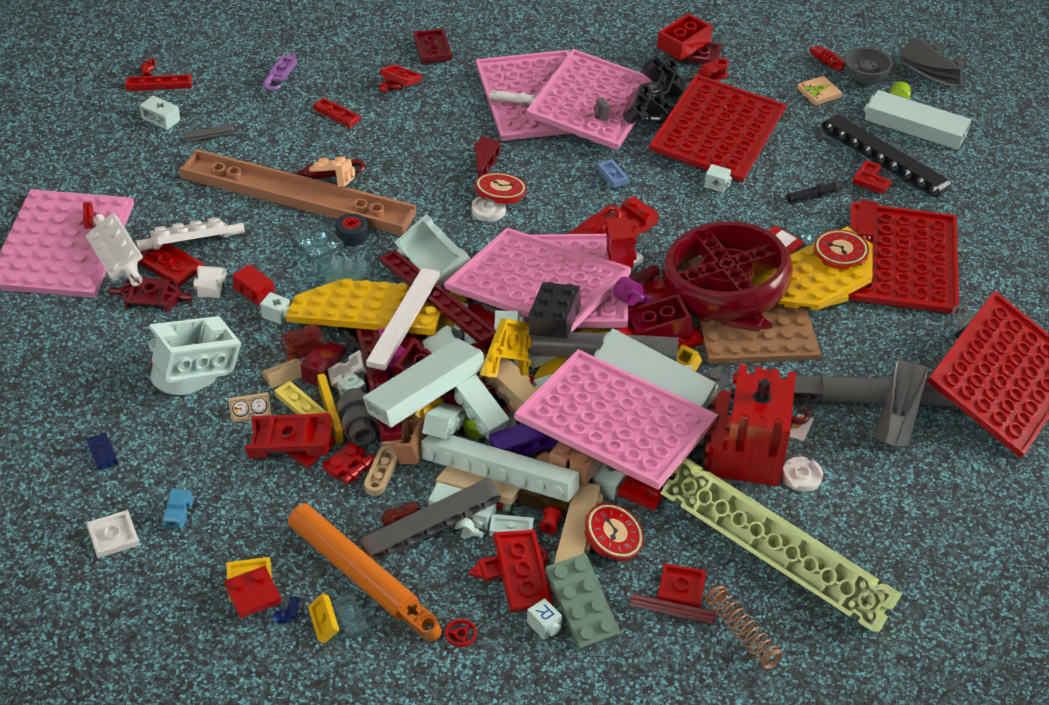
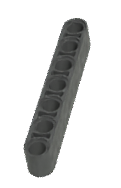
M491 478L483 479L363 537L359 544L362 550L375 562L496 504L500 501L501 495Z

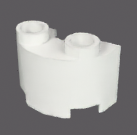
M198 266V278L194 279V289H197L198 297L220 298L222 283L225 281L227 274L225 268Z
M360 350L350 355L347 363H337L328 369L331 386L338 389V381L351 373L356 374L364 381L366 368Z

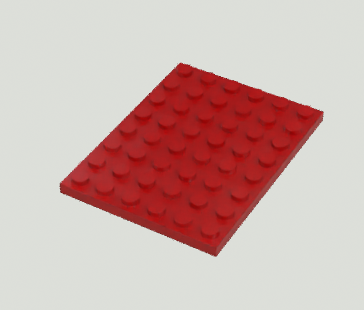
M696 74L649 144V150L702 168L703 170H708L711 164L730 169V177L735 181L743 183L786 110L787 104Z
M852 202L850 208V229L856 232L859 203ZM877 205L876 236L871 237V240H867L873 244L872 281L848 294V300L952 314L953 308L959 305L957 215Z
M994 290L926 382L1021 458L1049 419V333Z

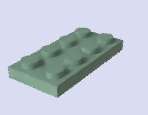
M586 553L546 566L544 570L578 650L620 635V630Z

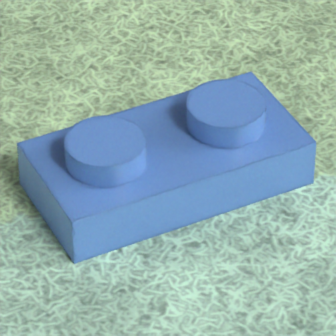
M613 159L598 163L597 169L613 188L629 184V178Z

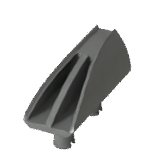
M918 37L910 40L900 53V62L934 81L959 87L963 83V69L960 67L966 64L967 61L965 57L961 59L960 55L952 62L938 52L944 48L942 42L939 43V40L929 46Z
M897 359L874 436L881 442L898 447L910 444L928 367Z

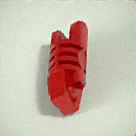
M821 46L810 47V54L819 61L837 71L844 70L845 61L838 55Z

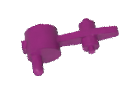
M625 276L621 277L613 288V296L630 306L635 305L637 302L645 304L655 301L654 297L643 292L641 284Z

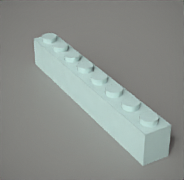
M428 435L421 441L422 459L491 478L492 480L566 502L579 490L580 472L453 435L446 439Z

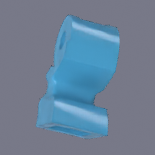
M172 488L163 517L164 527L182 529L187 519V507L193 505L191 490Z

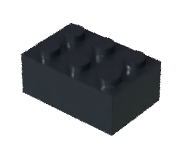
M542 282L528 314L529 335L568 339L581 306L580 286Z

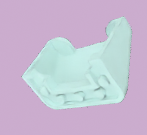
M427 214L394 242L398 247L396 251L402 256L407 257L418 269L426 268L440 271V277L436 283L441 287H444V282L471 260L468 254L463 249L458 248L434 224Z

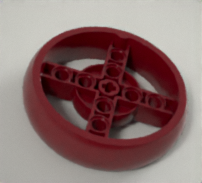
M732 221L701 225L681 235L668 249L662 268L663 281L670 296L680 294L689 313L715 321L743 320L770 310L785 296L793 275L791 256L786 246L777 236L762 227ZM697 256H702L703 259L700 266L678 272L688 261ZM774 268L777 269L776 273L762 284L755 286L752 283L755 274Z

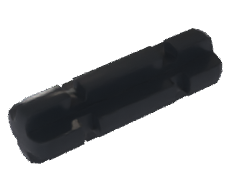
M338 327L337 331L351 353L359 351L360 346L350 329Z

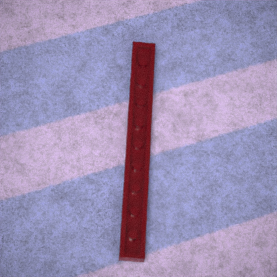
M395 249L380 257L381 264L411 287L420 269ZM436 283L426 300L482 347L491 343L496 330Z
M355 328L371 392L389 381L386 370L367 367L366 365L368 357L379 341L377 331ZM376 418L382 442L402 440L399 423L389 427Z

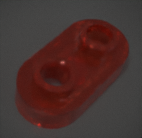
M407 502L404 505L385 511L381 517V523L386 527L421 510L417 502Z

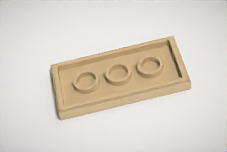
M446 466L435 481L436 484L439 482L465 489L486 479V477ZM492 480L501 495L499 501L501 503L512 505L519 496L520 489H523Z

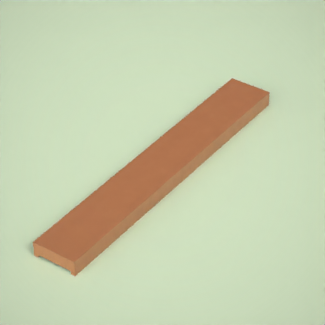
M195 149L185 165L179 168L182 179L336 219L349 213L359 214L366 219L367 227L401 236L416 216V205L347 187H338V185L198 149Z

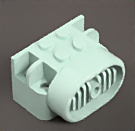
M219 316L149 325V329L156 336V338H152L149 342V347L153 351V366L150 378L153 385L159 390L172 395L190 394L212 384L218 376L228 375L234 370L241 342Z

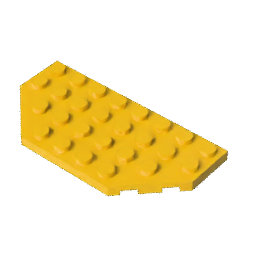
M848 226L845 227V228H843V229H841V230H847V231H851V232H853V233H856L855 231H853L852 229H850ZM864 239L869 246L868 259L863 265L849 267V270H840L824 265L822 260L814 254V243L791 254L793 265L791 284L785 296L778 304H784V307L799 309V306L810 307V310H820L843 296L871 283L873 244ZM774 268L755 274L752 283L755 286L762 284L771 278L777 269Z
M348 278L339 279L295 295L285 315L286 322L369 330L386 329L409 291L410 286L404 283L394 284L371 282L369 280L359 281ZM426 300L407 333L435 335L442 313Z

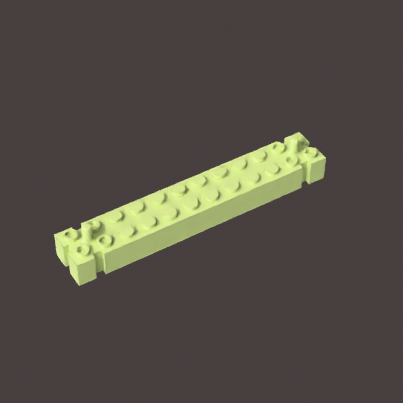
M684 459L674 471L677 474L675 479H668L661 491L662 495L673 502L682 503V508L848 616H860L858 622L871 631L879 632L888 618L884 612L886 609L894 608L902 595L900 592L887 584H880L878 586V578L712 473L703 471V468L693 461Z

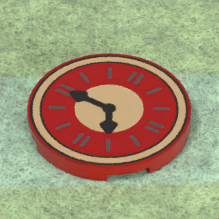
M487 173L479 176L475 181L476 193L481 198L486 197L494 200V203L512 204L519 202V199L526 196V184L518 177L510 174Z
M830 230L816 238L814 254L828 267L849 270V267L861 266L867 261L869 246L856 233L847 230Z
M601 503L594 506L585 517V537L590 546L602 557L607 556L618 560V562H626L633 559L641 551L644 544L643 530L635 516L627 509L613 503Z

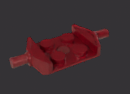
M142 277V283L137 279L139 283L137 286H133L128 279L121 288H109L110 295L123 296L125 308L127 309L131 303L164 306L165 312H168L178 301L192 302L193 298L192 294L181 293L176 280Z

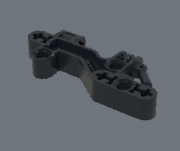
M653 56L642 66L643 73L652 82L641 84L631 93L623 112V117L628 123L633 124L638 119L641 122L647 120V122H655L657 124L665 122L673 107L664 99V96L669 94L672 97H679L685 86L684 79L677 73L678 63L673 58H668L663 62L658 57Z

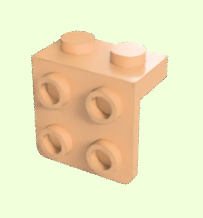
M344 156L336 157L335 160L320 158L309 167L310 172L336 170L338 187L346 186L355 177V169L352 167L351 159H345Z

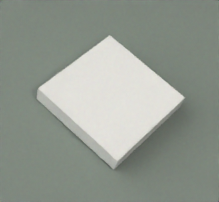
M128 510L86 522L97 558L140 545Z

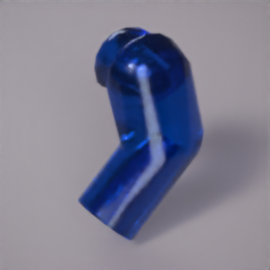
M298 597L289 598L286 610L280 609L275 611L274 618L277 620V623L286 624L297 617L300 602Z

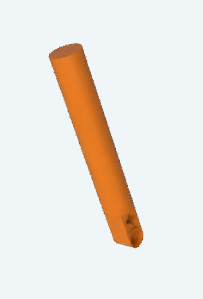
M304 503L292 511L288 518L289 527L398 621L403 620L426 641L433 642L440 638L442 630L436 617L418 602L417 596L310 505ZM428 626H434L432 629L426 630Z

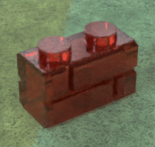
M317 324L308 325L296 331H289L281 335L282 351L288 361L306 357L311 351L324 345V335Z

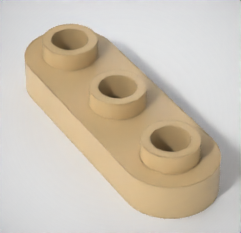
M386 445L379 449L365 479V491L371 496L381 495L385 491L396 467L398 459L393 446Z

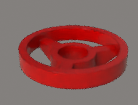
M456 619L447 625L445 631L446 639L453 646L466 647L475 641L477 629L469 620ZM455 624H467L465 628L460 627L456 630H449ZM472 627L474 630V636L471 640L466 642V640L468 639V631ZM460 633L465 634V635L462 636V637L458 636V634H460ZM448 634L453 636L457 642L450 639Z

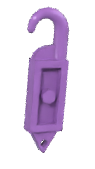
M294 52L280 57L263 81L264 89L275 91L281 87L280 84L274 87L269 86L271 81L280 82L287 78L297 65V58H295Z

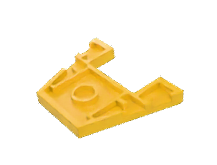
M505 318L500 319L480 372L481 376L497 378L501 357L518 360L517 367L520 369L521 375L529 376V366L532 364V361L528 359V348H531V335H529V325L527 322Z

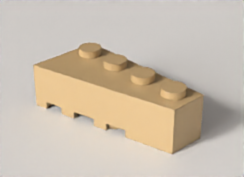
M500 358L497 378L484 376L487 384L494 387L498 397L504 399L512 413H515L540 388L538 385L533 387L530 378L527 375L522 376L520 369L508 358Z

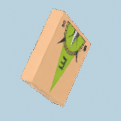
M825 76L797 85V89L815 106L842 97V92Z

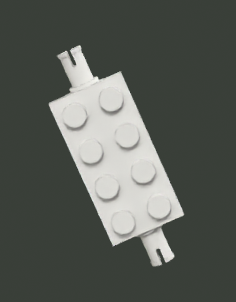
M114 213L106 218L102 214H97L98 220L93 217L96 227L86 235L87 240L111 279L116 281L119 277L126 276L133 286L139 285L137 279L142 283V277L137 272V262L143 258Z
M209 218L207 222L196 220L191 221L188 225L178 223L173 224V227L170 228L165 226L155 227V230L150 231L151 238L135 240V245L139 251L156 250L166 243L213 235L229 238L232 235L244 234L245 229L243 223L227 225L219 218Z

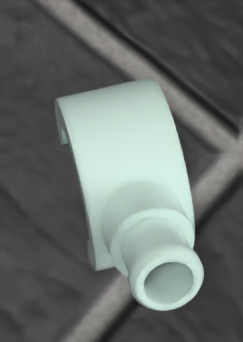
M465 518L456 523L455 529L464 528L461 538H470L471 536L483 538L484 532L475 528L472 520Z

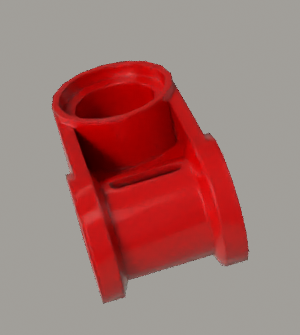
M718 58L705 63L699 68L698 74L716 81L725 79L728 76L727 67L729 61L726 58Z

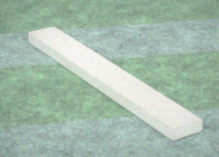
M426 268L420 270L366 361L367 367L386 370L439 279L440 271Z

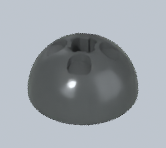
M855 48L850 50L845 56V67L849 76L856 82L865 85L876 84L882 81L889 74L893 65L889 55L875 48Z

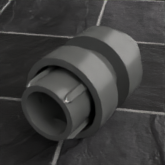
M351 388L342 393L337 403V411L343 432L348 439L356 444H368L374 440L379 429L377 420L367 412L363 396L367 393L358 388Z

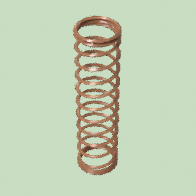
M720 585L713 588L707 594L706 602L711 605L713 610H717V615L722 616V621L727 623L728 628L733 629V633L738 635V639L744 641V646L749 648L750 653L755 654V659L761 660L760 664L763 668L768 669L776 665L782 658V651L777 649V646L767 649L772 640L767 639L762 642L766 637V633L756 636L760 631V627L750 630L754 626L755 621L747 622L749 614L741 616L744 608L735 610L739 603H731L733 596L725 598L728 590L724 586ZM719 589H723L713 598L712 601H709V598L712 596L713 593H715ZM731 597V600L726 605L719 608L726 599ZM721 601L717 609L713 607V604ZM736 603L735 608L725 614L728 608ZM727 607L722 615L718 613V610ZM742 610V612L737 617L730 620L736 612ZM732 613L728 621L724 620V616ZM747 616L744 622L736 626L743 617ZM738 619L733 627L729 625V622ZM753 622V624H752L747 630H745L744 632H742V630H743L749 623ZM744 623H746V624L741 628V630L739 631V633H736V632L734 631L735 628H738V627L742 626ZM758 628V631L753 636L747 638L752 631ZM750 630V632L746 635L744 640L740 638L741 634H744ZM761 635H764L759 642L753 645L757 638H759ZM755 637L750 646H747L745 642ZM770 641L766 647L758 651L763 644ZM761 643L756 652L751 651V647ZM767 649L762 658H757L758 653ZM776 653H779V655L774 661H772L768 665H765V663L770 657H772Z

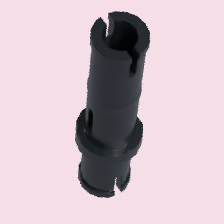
M835 182L824 185L817 184L812 188L787 193L786 199L789 204L814 197L821 198L826 194L836 193L837 184Z

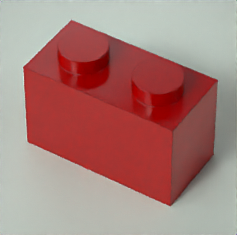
M250 264L233 274L234 289L257 306L260 305L270 292L275 294L274 282Z

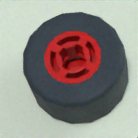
M349 213L337 219L335 225L336 238L341 244L357 246L366 241L368 238L367 221L363 216Z

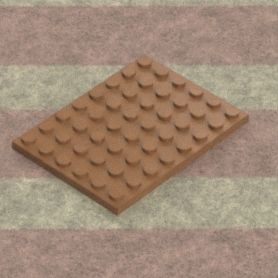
M695 257L684 264L685 270L700 266L703 258ZM776 304L770 310L762 313L764 318L773 323V328L760 330L759 332L725 326L715 320L704 322L700 317L696 316L701 336L704 339L703 346L708 364L820 360V349L806 306H799L798 309L784 307V304Z

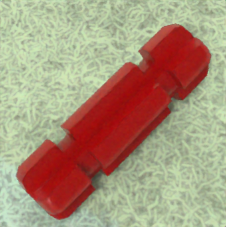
M90 201L83 203V225L86 230L93 228V206Z

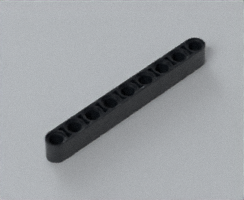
M835 114L822 123L825 133L873 162L882 165L883 168L928 195L937 198L949 190L950 182L947 178L842 116Z

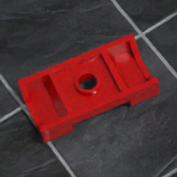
M635 196L621 204V217L628 216L629 223L633 224L636 236L658 224L659 213ZM614 212L613 214L609 215L604 219L606 220L607 218H616L617 213ZM606 227L599 234H606Z
M330 413L252 416L251 418L252 439L250 445H245L244 448L249 458H269L271 452L306 451L308 456L328 455L334 424ZM288 431H293L290 435H284Z

